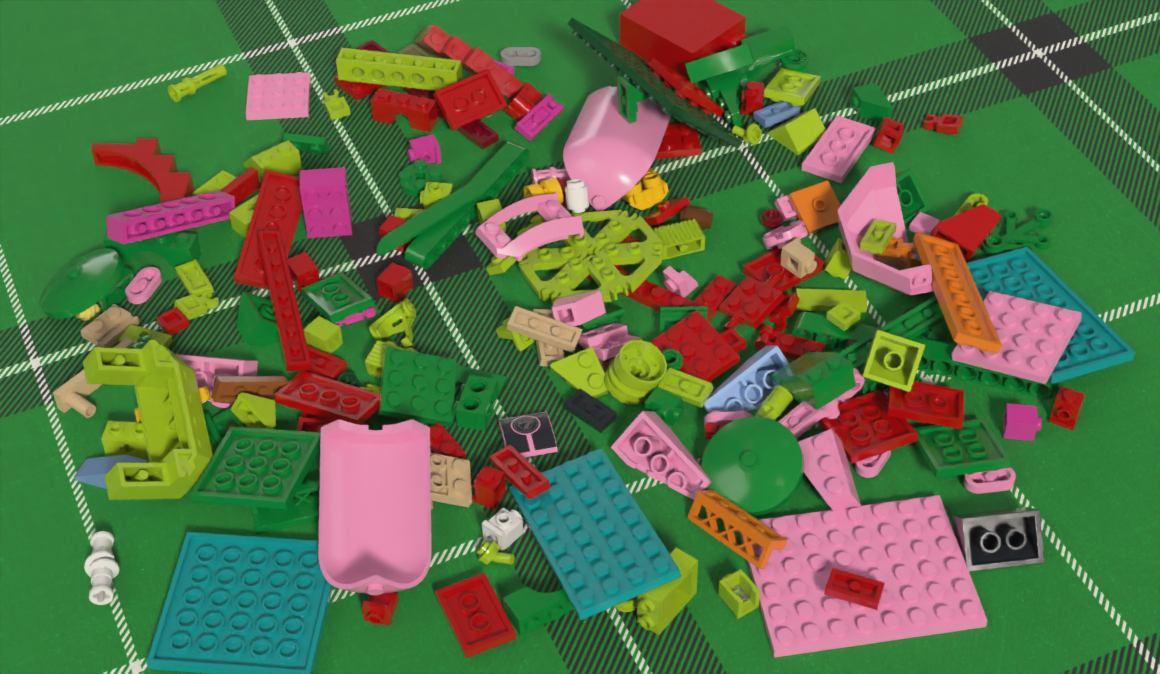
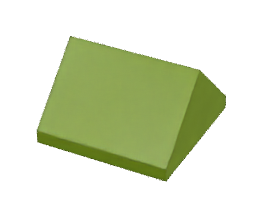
M814 108L772 129L768 135L796 155H800L815 146L826 129Z

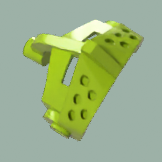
M406 298L369 326L373 337L381 340L382 338H388L405 331L406 338L400 342L404 349L411 348L413 346L411 326L417 317L414 305ZM400 319H402V321H403L402 323H400L399 325L393 327V324H394L395 322H397V321H399Z

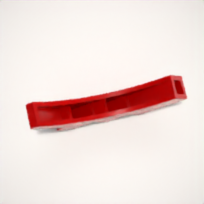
M435 24L426 26L414 42L429 55H435L443 59L461 60L462 69L472 75L489 69L501 94L510 101L515 98L524 86L522 82L495 63L494 59L478 47L471 48L456 35L449 36Z
M137 138L135 144L92 145L91 151L95 165L116 167L140 175L149 181L161 196L160 203L191 197L194 192L191 173L177 171L174 155H162L158 139Z

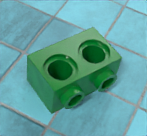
M469 374L466 384L463 383L461 386L460 400L455 402L453 408V415L456 416L457 426L486 431L499 396L498 379Z

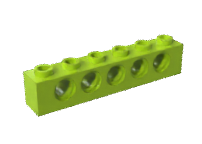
M341 48L336 59L338 80L438 91L463 80L461 60Z

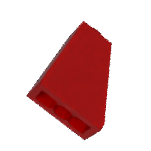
M981 204L937 223L931 236L958 244L966 263H968L985 242L986 238L995 230L1002 216L993 208Z

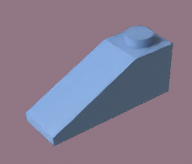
M129 455L89 458L82 464L74 479L107 489L105 475L116 463L149 462Z

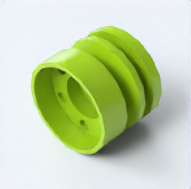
M631 340L625 343L605 372L607 389L613 397L623 403L635 405L645 402L666 374L667 363L665 357L656 346L649 342Z

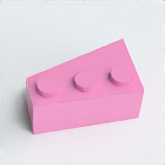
M833 429L799 441L798 443L804 457V473L832 510L860 507L861 504L843 443Z

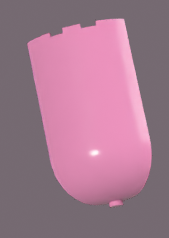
M618 86L601 88L587 97L563 150L564 164L570 179L584 180V184L587 185L589 203L596 211H604L633 188L645 175L655 160L671 116L660 109L662 107L660 104L657 105L651 100L646 99L637 102V121L629 124L619 114Z
M340 419L321 427L318 556L321 571L325 579L332 586L350 592L380 595L412 588L425 578L431 562L430 427L413 419L398 424L383 425V430L376 431L368 430V425L353 424Z

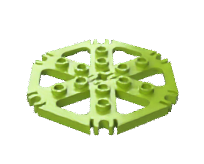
M622 210L571 213L573 217L581 216L582 222L604 221L607 219L610 222L593 239L584 229L583 237L573 234L569 235L568 239L563 240L567 247L535 248L522 256V260L518 261V266L526 281L540 299L542 297L544 301L551 297L552 303H554L555 299L601 290L603 301L612 302L611 297L613 300H618L617 293L622 292L627 296L629 295L628 289L633 293L662 263L664 247L663 241L640 215L637 218L636 213L631 217H628V211L626 210L623 212ZM638 228L647 237V240L644 242L620 244L633 230ZM642 264L629 276L622 275L614 266ZM561 269L549 281L540 280L534 272L536 270ZM589 274L599 286L595 290L573 291Z

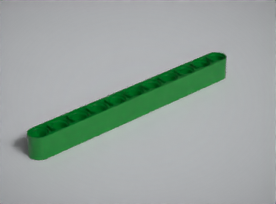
M802 312L797 318L792 335L824 343L825 349L841 352L880 328L855 323L843 331L827 320V316ZM920 337L911 340L925 345L917 370L1036 398H1047L1051 395L1053 384H1050L1048 381L1046 384L954 361L952 360V352L956 347L955 345Z

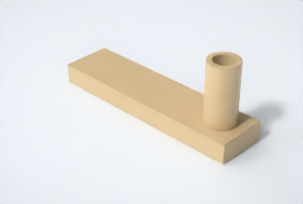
M127 337L114 348H128L134 341ZM82 370L53 392L58 409L65 413L73 408L86 418L92 417L96 412V406L86 400L85 397L103 384H87L85 371Z

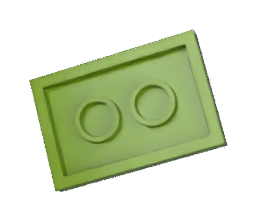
M781 68L764 89V97L770 98V100L775 102H790L793 106L804 105L819 86L821 76Z

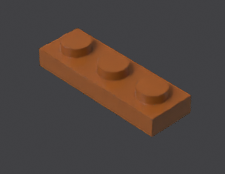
M217 376L211 397L214 402H235L238 395L244 392L275 400L274 394L288 383V380L285 376Z

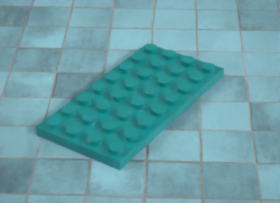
M1028 247L966 263L983 301L989 291L1081 312L1082 320L1048 379L1050 384L1134 360L1136 352Z
M602 448L542 472L541 474L549 480L551 488L531 500H528L514 485L509 487L513 499L580 621L681 577L678 566Z

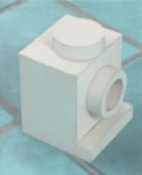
M502 508L489 521L485 520L482 522L483 539L491 542L493 539L496 540V543L500 546L499 551H505L523 534L521 515L516 510L509 512Z

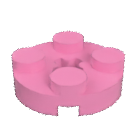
M804 221L790 223L791 226L787 227L780 226L763 235L762 240L766 249L769 250L774 247L779 249L789 244L793 238L801 239L807 236L808 232Z

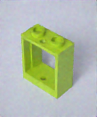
M675 548L670 555L678 566L681 577L637 596V622L644 629L651 630L658 635L697 593L698 560L678 548Z

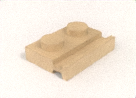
M113 304L80 332L84 339L96 346L111 348L118 342L130 324L137 326L140 323L137 316L133 317L130 312Z

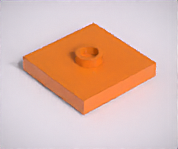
M828 180L789 194L788 198L799 220L804 221L808 235L839 224L837 210L841 205Z

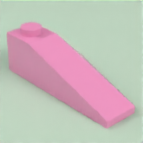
M642 411L611 446L614 452L628 466L646 473L647 476L667 484L668 487L693 500L698 491L705 490L712 482L671 428L654 411Z

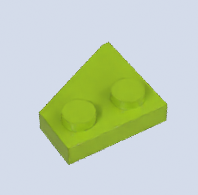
M593 347L550 364L551 371L559 374L573 388L582 389L594 398L609 393L605 383V373Z

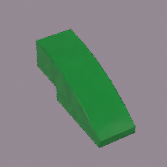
M748 43L686 63L685 65L692 84L754 64L755 62Z

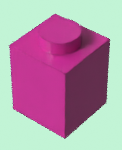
M1007 403L1003 417V438L1034 441L1036 431L1041 430L1042 418L1037 416V406Z

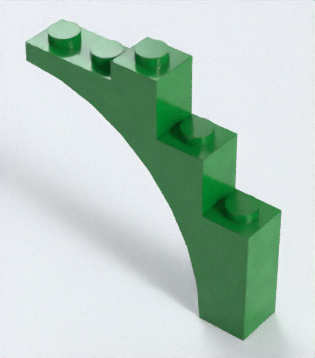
M787 25L741 40V45L749 43L754 64L706 79L707 88L704 89L705 93L725 110L726 121L731 123L733 127L736 125L743 128L739 105L742 91L747 88V82H751L768 65L796 52L794 38Z

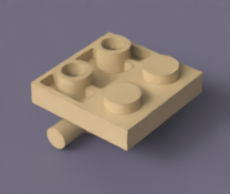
M430 453L431 510L433 509V501L469 507L472 503L470 461Z

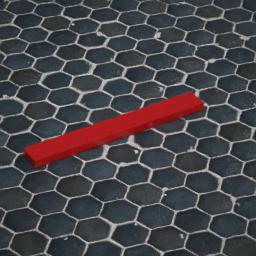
M280 230L257 231V240L286 371L311 370V360Z

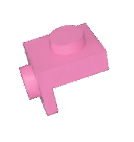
M671 266L663 271L665 277L664 284L672 293L674 292L685 298L698 287V282L685 271L678 273Z

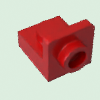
M391 592L370 595L369 600L364 601L362 605L364 621L375 625L384 624L390 626L399 602V594Z

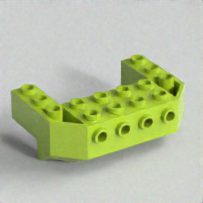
M150 339L142 349L94 347L83 360L87 384L134 385L150 462L116 463L105 475L109 500L182 498L197 483L213 456L195 371L156 340Z

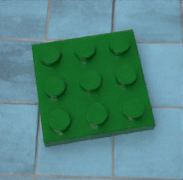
M386 347L383 354L378 415L407 420L413 419L430 424L440 422L442 426L451 427L453 423L456 359Z
M984 418L965 420L962 429L947 428L940 425L914 428L918 433V441L915 443L936 479L1010 468V457Z

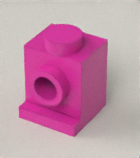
M434 134L409 140L410 149L407 150L410 162L423 159L426 163L437 162V164H441L440 146Z

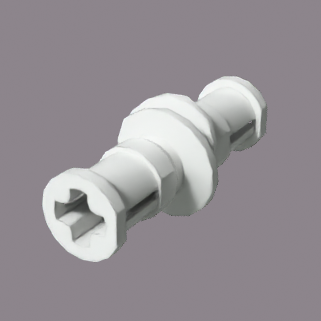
M105 531L96 532L91 536L90 544L93 547V551L86 559L84 565L85 572L91 577L92 589L89 592V599L97 605H105L112 601L113 590L111 583L112 579L119 573V565L115 562L113 552L111 551L114 536Z

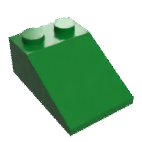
M808 352L771 375L775 382L817 410L856 386L852 362L836 352Z

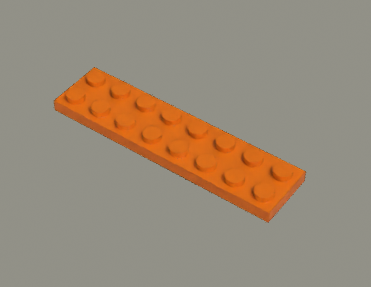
M917 232L913 240L923 265H931V285L953 340L960 345L974 346L984 352L998 353L1002 343L958 244Z

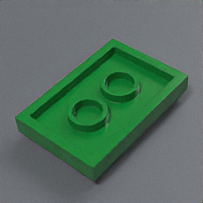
M343 272L301 288L302 296L332 323L340 322L350 315L364 312L367 308L374 306L372 298Z

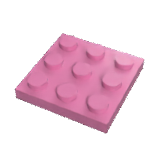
M310 72L249 76L246 119L263 120L309 117Z

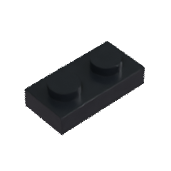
M579 389L564 402L565 410L600 433L617 420V412L582 389Z

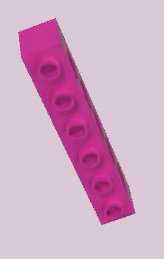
M218 190L107 215V237L119 243L128 244L230 219L229 212L235 209V196Z

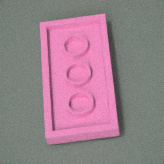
M836 116L802 163V170L842 183L874 137L876 128Z

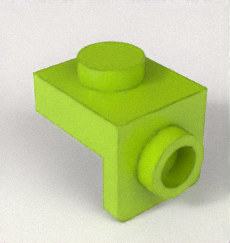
M510 318L505 319L502 322L503 325L496 329L499 338L513 340L518 351H523L536 341L533 338L507 330Z

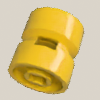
M555 177L541 181L540 185L534 183L524 187L525 199L533 196L559 193L557 201L560 204L564 201L561 186Z

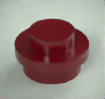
M776 209L766 210L761 217L762 225L769 229H776L782 226L783 217L781 212Z

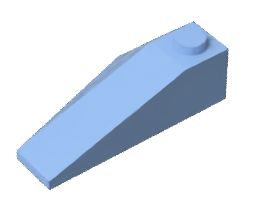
M765 346L723 382L703 405L708 414L715 410L722 412L744 410L748 412L753 409H759L761 403L769 396L776 385H780L771 378V375L789 364L779 347Z

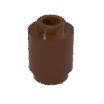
M686 206V210H681L680 222L696 219L701 230H705V228L711 229L713 211H708V208Z

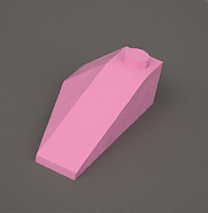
M175 354L195 371L198 389L208 387L211 396L217 376H257L258 361ZM207 400L221 408H230L234 404V402Z

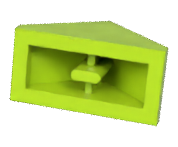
M244 392L238 395L230 410L248 428L275 429V400Z

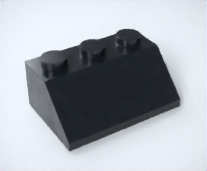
M1023 507L953 515L955 537L968 571L1045 563L1040 511L1038 509Z

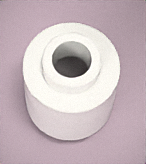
M583 179L567 181V186L565 187L567 209L572 210L573 213L584 212L585 208L589 207L587 185L584 184Z

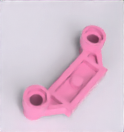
M838 398L818 410L803 401L778 422L787 427L797 439L821 418H837L840 414L837 406L839 403Z

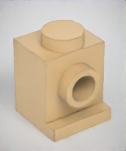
M796 238L782 247L780 265L800 279L806 274L812 273L817 267V262L814 260L815 253L803 246L800 238Z

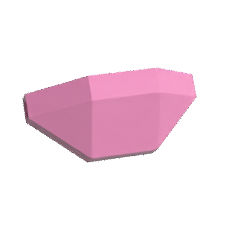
M893 162L871 166L837 210L839 229L853 271L901 294L916 295L934 291L931 285L932 268L930 264L897 270L876 261L878 258L877 254L860 250V242L874 219L897 223L893 238L903 239V243H908L896 188L895 166Z

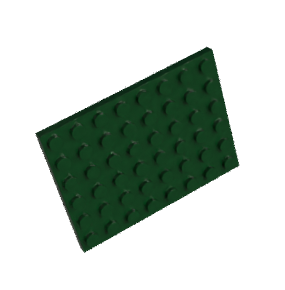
M573 17L568 22V25L574 29L572 33L581 40L584 38V44L592 50L597 49L598 52L596 54L605 61L609 59V65L618 72L621 70L622 76L632 83L634 81V87L644 94L647 93V98L657 105L660 104L662 106L660 109L669 116L673 114L680 122H685L704 135L708 134L712 139L717 142L719 140L728 148L730 145L737 149L741 146L743 142L713 116L705 113L701 106L695 107L687 101L688 97L682 99L674 93L675 88L673 90L663 83L665 79L661 80L653 74L654 69L648 65L649 63L645 59Z

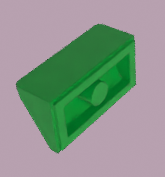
M610 305L605 307L606 313L575 327L582 329L583 333L620 321L626 311L620 306Z

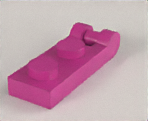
M548 94L516 124L514 129L531 142L564 111L565 106L561 103L558 104L554 101V97Z

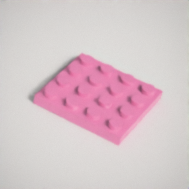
M989 291L983 302L1002 343L1000 351L998 353L984 352L974 346L957 344L952 352V360L1046 384L1082 320L1081 312Z

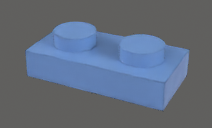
M780 101L753 112L754 120L765 128L771 127L778 122L789 120L799 115L800 106H793L790 102Z

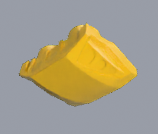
M649 168L637 184L622 198L630 206L644 210L663 201L669 192L668 185L655 170Z

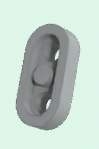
M508 47L501 51V62L511 67L535 66L541 61V52L535 47Z

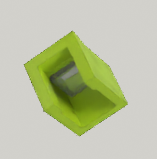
M741 569L733 574H727L719 581L718 595L733 611L737 619L759 607L760 590Z

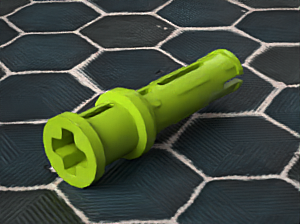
M218 64L193 78L186 77L176 85H169L168 93L174 102H179L181 98L195 94L198 88L222 76H226L227 71L222 64Z

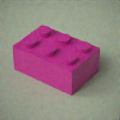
M345 167L300 170V194L308 238L352 235V212Z

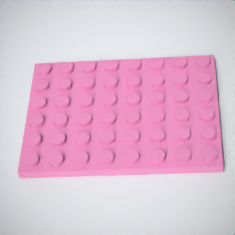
M940 495L759 520L787 539L784 549L772 550L765 569H759L747 561L752 581L760 590L759 606L774 658L986 627L988 620ZM739 531L742 544H744L742 532ZM756 543L752 545L754 554L757 558H760L763 547ZM832 568L884 582L885 586L878 609L875 610L824 595Z

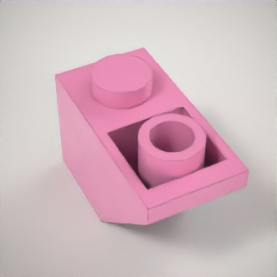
M601 290L555 299L552 306L555 320L571 326L581 325L606 313Z

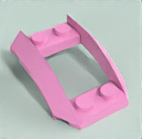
M559 193L529 197L504 208L479 226L475 234L496 257L506 259V256H514L517 261H521L522 256L547 243L568 239V236L573 234L583 237L584 229L581 216L573 217L557 201ZM532 211H537L547 221L524 232L513 241L498 226L508 219Z

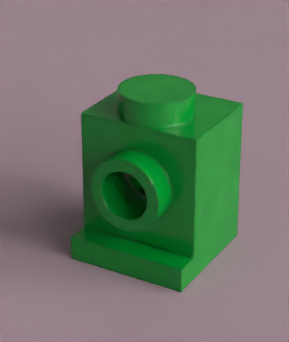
M656 387L645 401L644 411H654L666 424L673 427L675 422H680L684 414L682 397Z

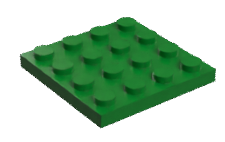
M230 426L191 491L192 502L288 510L320 450L321 433Z

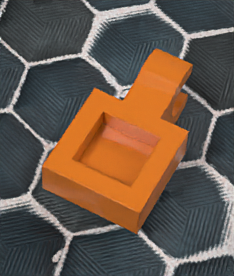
M892 237L883 254L877 253V256L900 258L902 255L905 259L917 260L918 254H913L910 251L918 250L914 242L903 243V239Z

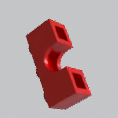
M381 88L377 90L371 99L373 120L393 124L398 114L401 113L409 118L412 129L431 132L438 121L437 101Z

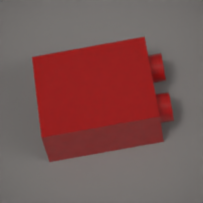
M640 0L620 13V45L639 55L649 63L655 58L690 80L686 63L741 46V40L748 38L745 36L746 17L714 0Z

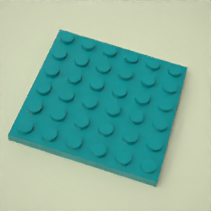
M187 532L146 662L148 669L206 674H313L333 586L325 579L320 568L318 556L319 541Z

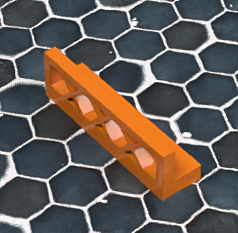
M701 490L697 492L688 519L757 568L765 569L772 550L785 548L787 539L717 491ZM702 505L706 508L708 516L704 520L698 516ZM716 519H723L726 531L720 532L718 530ZM738 530L742 532L744 544L741 545L736 543L734 532ZM756 543L763 547L760 558H757L754 554L752 545Z

